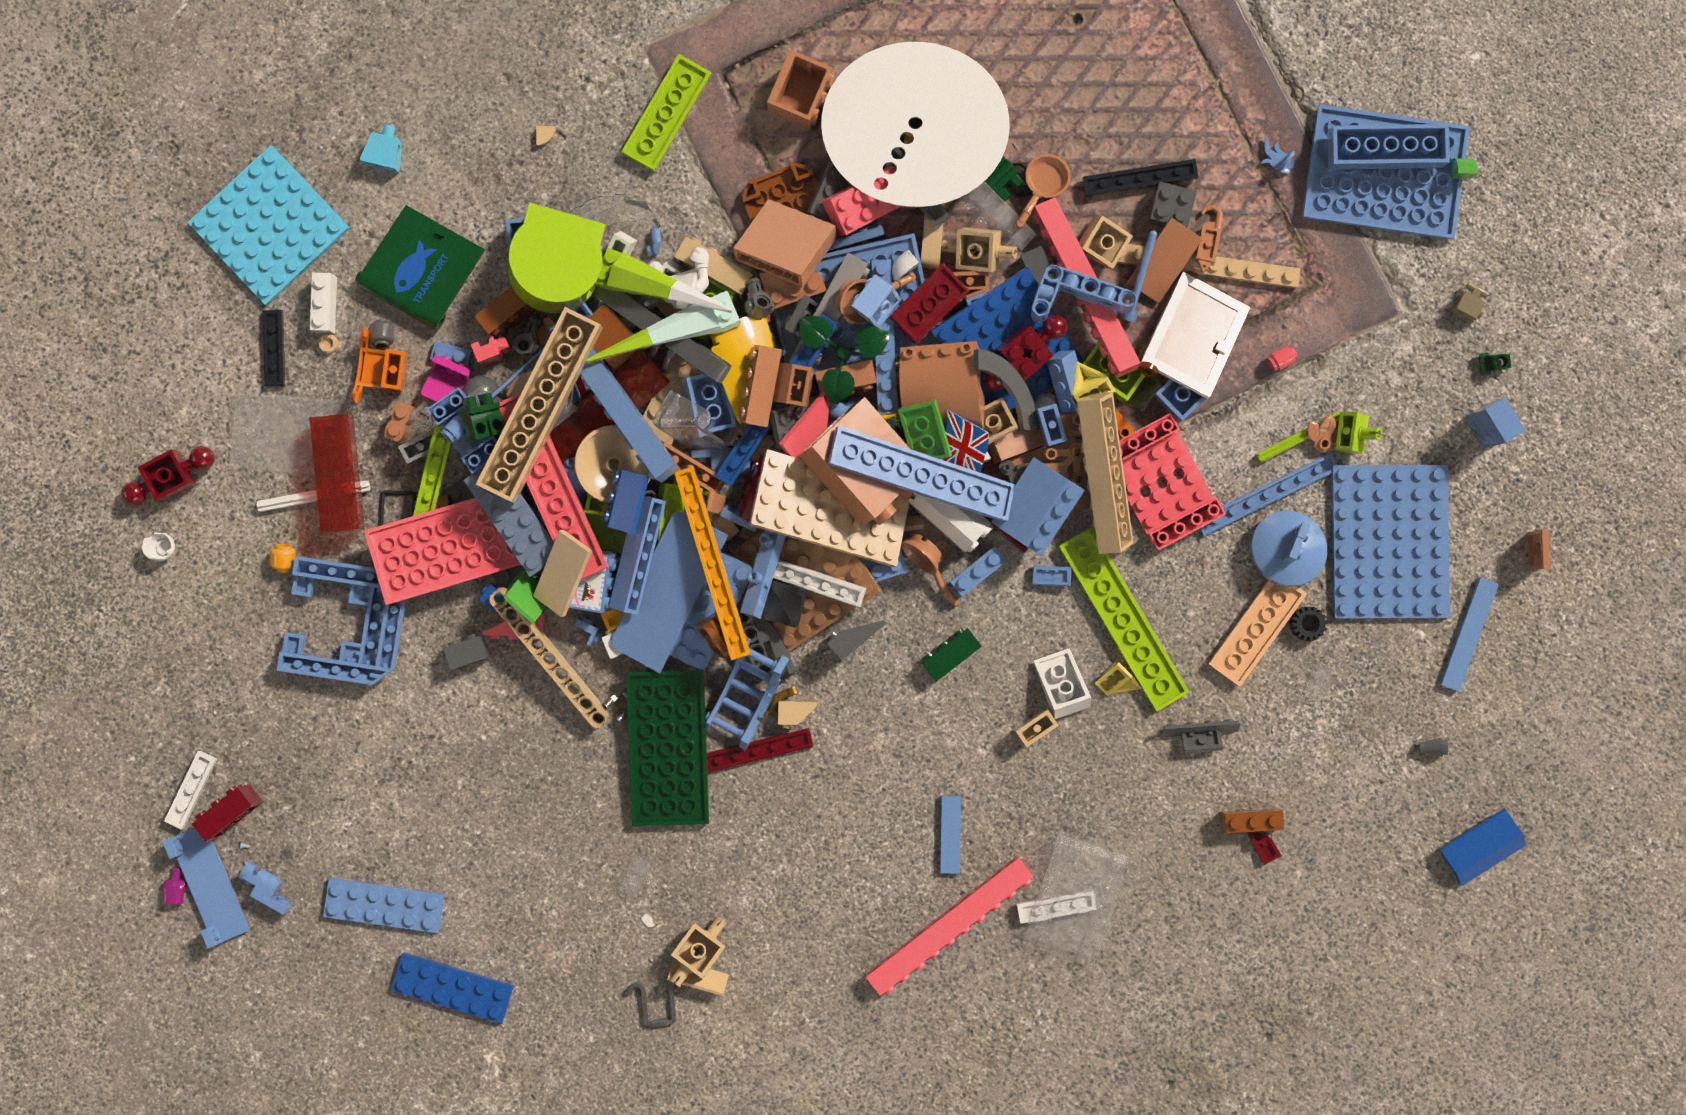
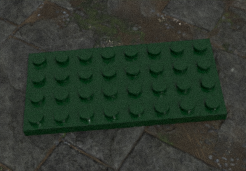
M704 670L661 671L660 673L656 671L626 672L632 826L709 824Z

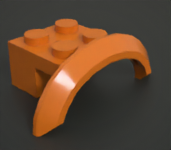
M365 327L360 332L359 363L356 382L351 395L355 403L360 402L364 387L403 392L408 354L405 351L390 349L385 351L369 348L368 327Z

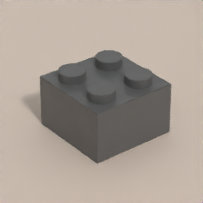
M1159 182L1155 189L1147 224L1164 228L1170 217L1188 228L1197 191Z

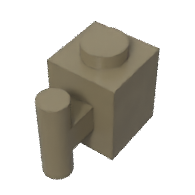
M1469 281L1465 288L1470 290L1471 293L1466 291L1461 293L1451 312L1472 322L1480 319L1485 311L1483 307L1486 302L1478 297L1481 296L1486 299L1489 292Z

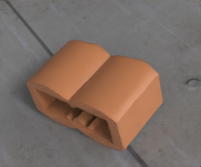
M400 401L397 402L392 410V419L385 428V437L399 443L405 442L410 434V426L416 419L417 409Z

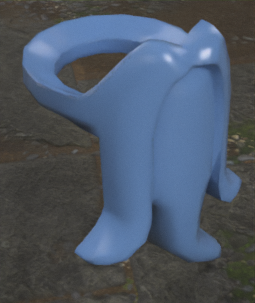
M1265 136L1264 149L1270 159H1264L1261 164L1268 163L1276 170L1288 174L1290 169L1294 167L1293 155L1295 152L1291 151L1289 155L1279 149V142L1275 144L1274 151L1271 150L1269 140Z

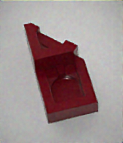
M1247 832L1263 865L1282 856L1272 838Z

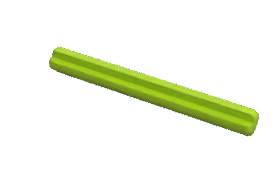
M1340 412L1332 414L1336 424L1339 423ZM1307 428L1257 453L1258 461L1262 463L1309 439Z

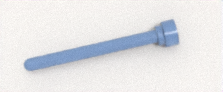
M1154 230L1149 233L1132 291L1137 297L1135 306L1130 313H1122L1121 319L1136 322L1137 310L1135 308L1157 236V232Z

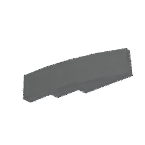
M753 617L762 643L770 641L775 658L782 657V655L789 658L787 664L789 674L797 672L788 650L769 621Z

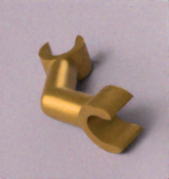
M796 686L774 694L770 708L765 713V719L768 718L770 712H773L775 714L774 721L777 720L779 701L798 693Z

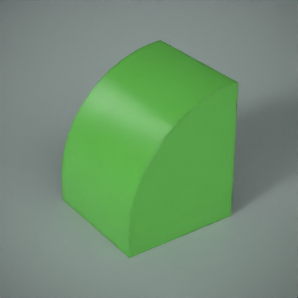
M1453 158L1451 160V179H1471L1478 174L1475 159Z

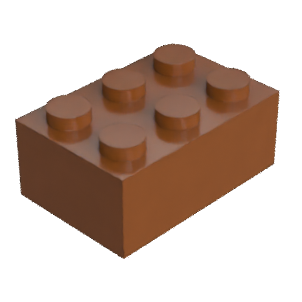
M511 286L474 317L490 336L497 339L508 334L507 330L512 326L516 327L521 324L523 317L527 314H533L537 309L521 300Z

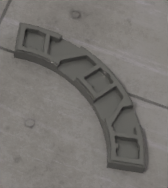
M974 350V370H980L997 377L1009 395L1013 396L1016 403L1015 408L1018 416L1019 430H1038L1034 402L1021 375L1001 356L986 350Z

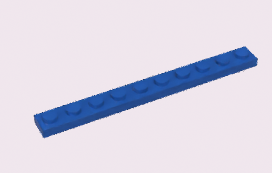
M822 314L820 317L830 322L834 333L839 324ZM825 341L824 345L820 348H810L802 343L789 364L811 367L827 342ZM772 402L771 410L786 404ZM770 417L768 427L753 424L747 426L715 476L729 486H733L772 427Z

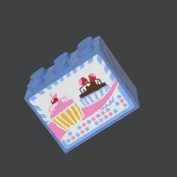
M602 550L609 567L580 580L569 608L604 613L612 609L609 608V603L621 559L619 558L620 553Z

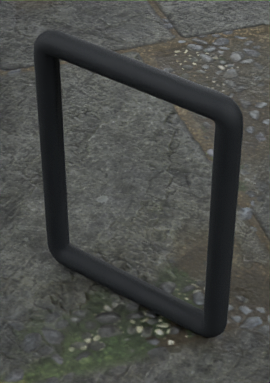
M383 490L381 492L379 526L383 525L385 494L413 495L411 517L413 516L415 510L414 500H416L415 492Z

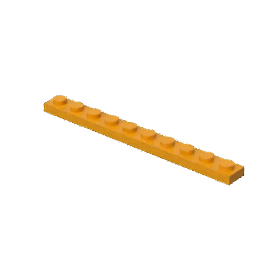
M690 467L675 472V477L730 658L733 661L751 655L695 469Z

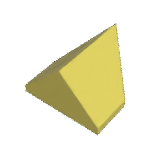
M1077 362L1073 396L1076 401L1091 394L1116 392L1106 374Z
M1114 662L1095 682L1107 696L1142 689L1134 677L1119 662Z

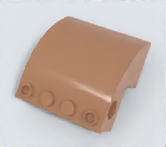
M977 341L900 347L899 377L901 406L906 407L936 399L944 429L947 426V410L984 429L985 395L980 386L981 371L974 370V350L979 349Z

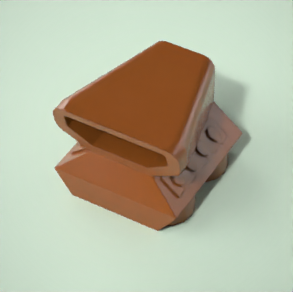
M714 612L709 617L698 622L696 626L716 656L726 658L730 655L717 612ZM745 634L747 642L750 641V639Z

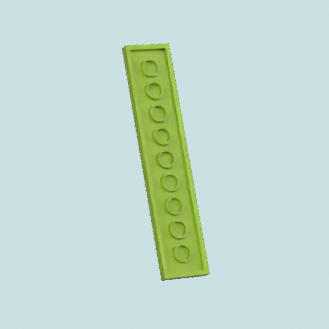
M1090 527L1058 547L1154 710L1158 712L1190 692L1109 554H1099L1098 548L1095 545L1096 532L1093 527Z

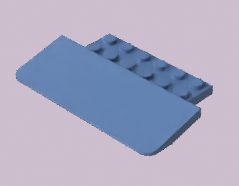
M682 511L675 512L671 516L653 553L638 615L624 613L612 637V645L616 650L658 673L661 672L669 655L700 670H705L713 654L708 642L698 631L696 624L716 612L687 513ZM712 527L737 606L749 582L748 573L753 571L754 567L721 552L728 535Z

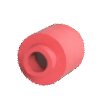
M1286 345L1271 353L1267 361L1273 371H1280L1295 363L1298 355L1293 347Z

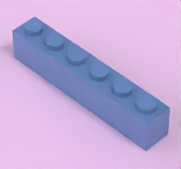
M644 496L635 534L627 532L609 608L638 615L666 501Z

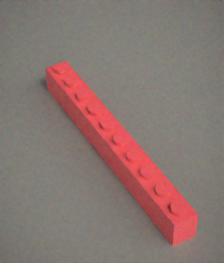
M1056 197L1035 205L1032 214L1033 221L1036 225H1039L1041 236L1044 241L1047 240L1049 252L1052 257L1056 258L1057 266L1097 278ZM1085 287L1088 292L1094 291L1092 287ZM1074 296L1076 305L1080 306L1083 311L1084 321L1089 323L1092 328L1091 334L1093 338L1098 340L1100 344L1099 349L1102 356H1106L1109 362L1110 372L1112 374L1115 373L1118 378L1137 370L1141 362L1114 310L1100 304H1093L1075 298Z
M1016 856L867 972L866 978L880 996L883 993L885 995L889 994L897 982L900 981L902 983L909 978L911 971L921 969L925 965L924 961L929 957L931 959L935 958L943 946L948 947L955 942L954 938L959 934L964 935L971 929L970 925L975 921L976 923L981 922L986 917L985 914L988 911H995L1001 906L1000 902L1005 898L1008 900L1017 893L1016 889L1020 886L1023 888L1032 881L1033 875L1020 858Z

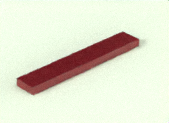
M805 728L752 741L746 750L736 745L707 752L708 772L814 747L810 729Z

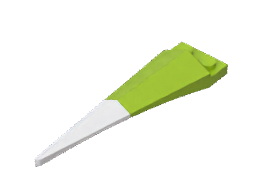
M610 248L607 249L602 259L601 271L594 284L611 291L669 299L732 313L731 308L624 252L621 253Z

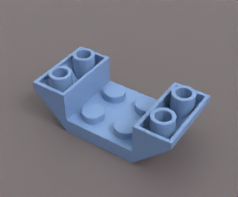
M458 387L426 410L437 426L440 425L444 430V426L456 415H460V410H464L462 399L467 398V396ZM496 435L465 442L463 436L459 441L453 442V445L461 454L462 461L473 474L486 465L498 438Z

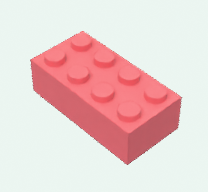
M895 167L883 169L884 173L889 175L896 172ZM878 178L874 181V186L878 190H884L888 186V181L884 178ZM853 185L822 200L831 223L836 227L837 236L847 235L901 207L874 199Z

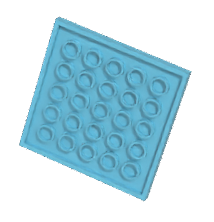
M272 145L263 151L188 221V224L266 306L350 229L342 218Z

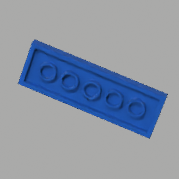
M403 952L391 991L502 1024L514 985Z

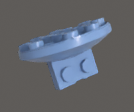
M1278 511L1270 514L1257 525L1251 538L1250 549L1255 566L1265 578L1281 586L1294 587L1311 581L1321 572L1327 559V543L1322 530L1311 518L1296 511Z

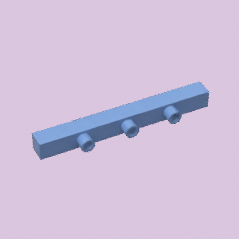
M765 530L760 535L759 542L761 545L753 571L748 573L749 585L740 613L761 619L786 537L785 535Z

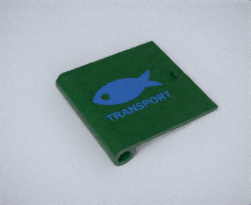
M405 205L364 270L357 274L355 278L356 286L438 331L446 319V311L482 257L485 249Z

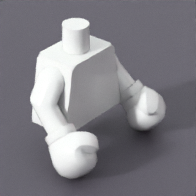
M698 247L694 248L690 254V259L695 262L696 268L670 277L703 293L709 285L707 273L709 254L707 250ZM654 261L649 264V266L664 273L663 266L659 262ZM663 299L668 304L671 303L675 309H685L690 305L689 303Z

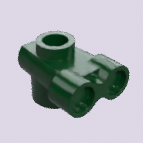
M1488 352L1479 354L1481 376L1491 375V372L1511 368L1510 354L1489 355ZM1497 359L1503 361L1502 366L1496 364Z

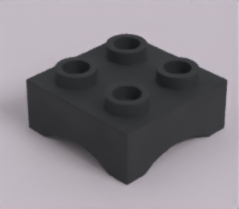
M772 580L761 619L797 628L808 590Z

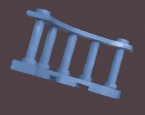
M750 649L751 655H748V657L770 667L773 674H768L743 661L745 657L737 659L716 706L705 717L706 730L708 731L711 725L714 724L737 736L741 740L739 747L746 750L760 722L758 718L764 717L781 681V673H784L789 658L783 655L779 661H773ZM742 668L765 680L766 684H768L766 691L761 692L736 679L739 669ZM732 685L758 698L760 704L757 710L753 709L752 711L728 699L727 695ZM725 705L748 717V720L751 721L748 728L741 730L717 718L716 716L721 706Z

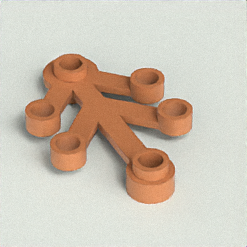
M1071 443L1066 449H1053L1050 447L1045 449L1044 456L1049 460H1053L1057 456H1066L1062 462L1044 463L1045 465L1067 478V467L1072 463L1073 474L1070 477V481L1075 483L1074 478L1079 476V481L1075 484L1081 485L1083 483V477L1080 475V460L1084 458L1085 454L1082 452L1081 443ZM1079 449V454L1075 456L1074 451ZM1052 450L1053 455L1048 457V452Z

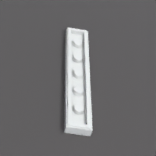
M758 552L756 553V556H755L754 563H753V566H752V567H754V565H755ZM781 559L778 560L773 579L857 607H861L866 591L864 587Z

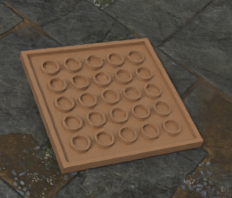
M765 530L728 555L753 566L756 553L759 552L761 545L759 537ZM785 537L779 559L866 588L862 604L882 591L860 557L792 537ZM772 579L777 582L785 583L776 579ZM808 590L797 628L769 621V623L780 636L788 652H790L857 606Z

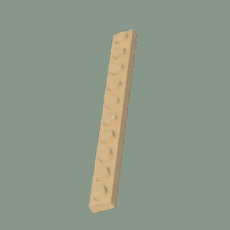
M1128 244L1117 263L1138 266L1142 260L1145 246ZM1193 253L1181 270V272L1185 273L1192 271L1198 275L1298 288L1301 268L1216 256L1214 266L1211 265L1202 274L1198 263L1195 262L1196 253Z

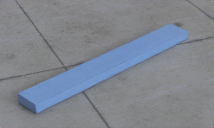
M1332 453L1223 505L1222 507L1226 515L1198 529L1201 536L1204 537L1332 474V465H1337Z

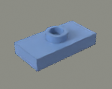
M1033 566L1032 585L1071 586V567Z

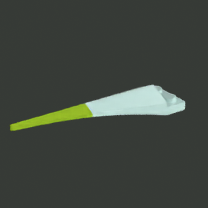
M725 291L711 298L731 308L732 313L692 304L589 357L585 361L590 364L662 343L721 333L741 325V322L728 291Z

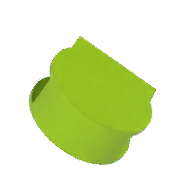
M529 202L524 224L515 233L509 249L508 276L515 293L529 306L547 313H562L564 307L573 310L585 303L596 288L594 284L601 271L602 252L600 244L606 224Z

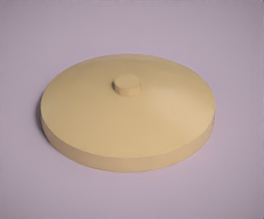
M614 425L598 428L588 434L578 446L574 459L575 474L580 486L588 495L604 503H608L610 491L613 492L615 485L613 484V476L615 472L618 473V469L649 476L646 472L648 470L645 464L642 465L637 460V452L628 447L625 443L627 438L624 434L620 435Z

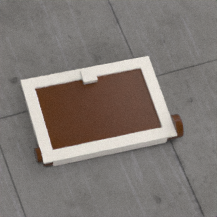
M1187 271L1181 274L1142 356L1138 370L1148 377H1155L1158 372L1208 399L1212 394L1250 307L1196 279V273Z

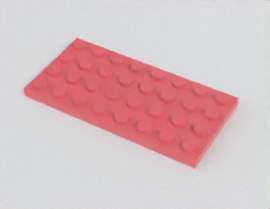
M476 498L364 530L386 605L521 566V563Z

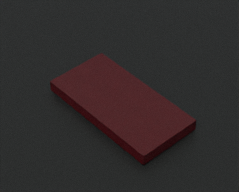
M942 263L889 318L916 345L970 290Z

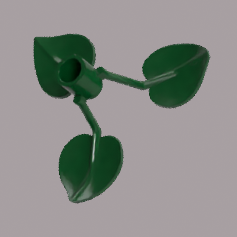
M806 316L799 320L800 336L806 346L820 348L826 341L836 349V356L840 360L838 371L834 369L827 370L822 378V387L827 398L832 403L839 404L852 393L855 386L853 376L847 371L841 372L844 361H848L852 357V352L859 349L861 356L864 358L876 357L886 347L890 334L888 331L873 325L862 326L855 334V342L858 345L849 348L845 345L837 346L828 339L833 333V327L825 318Z

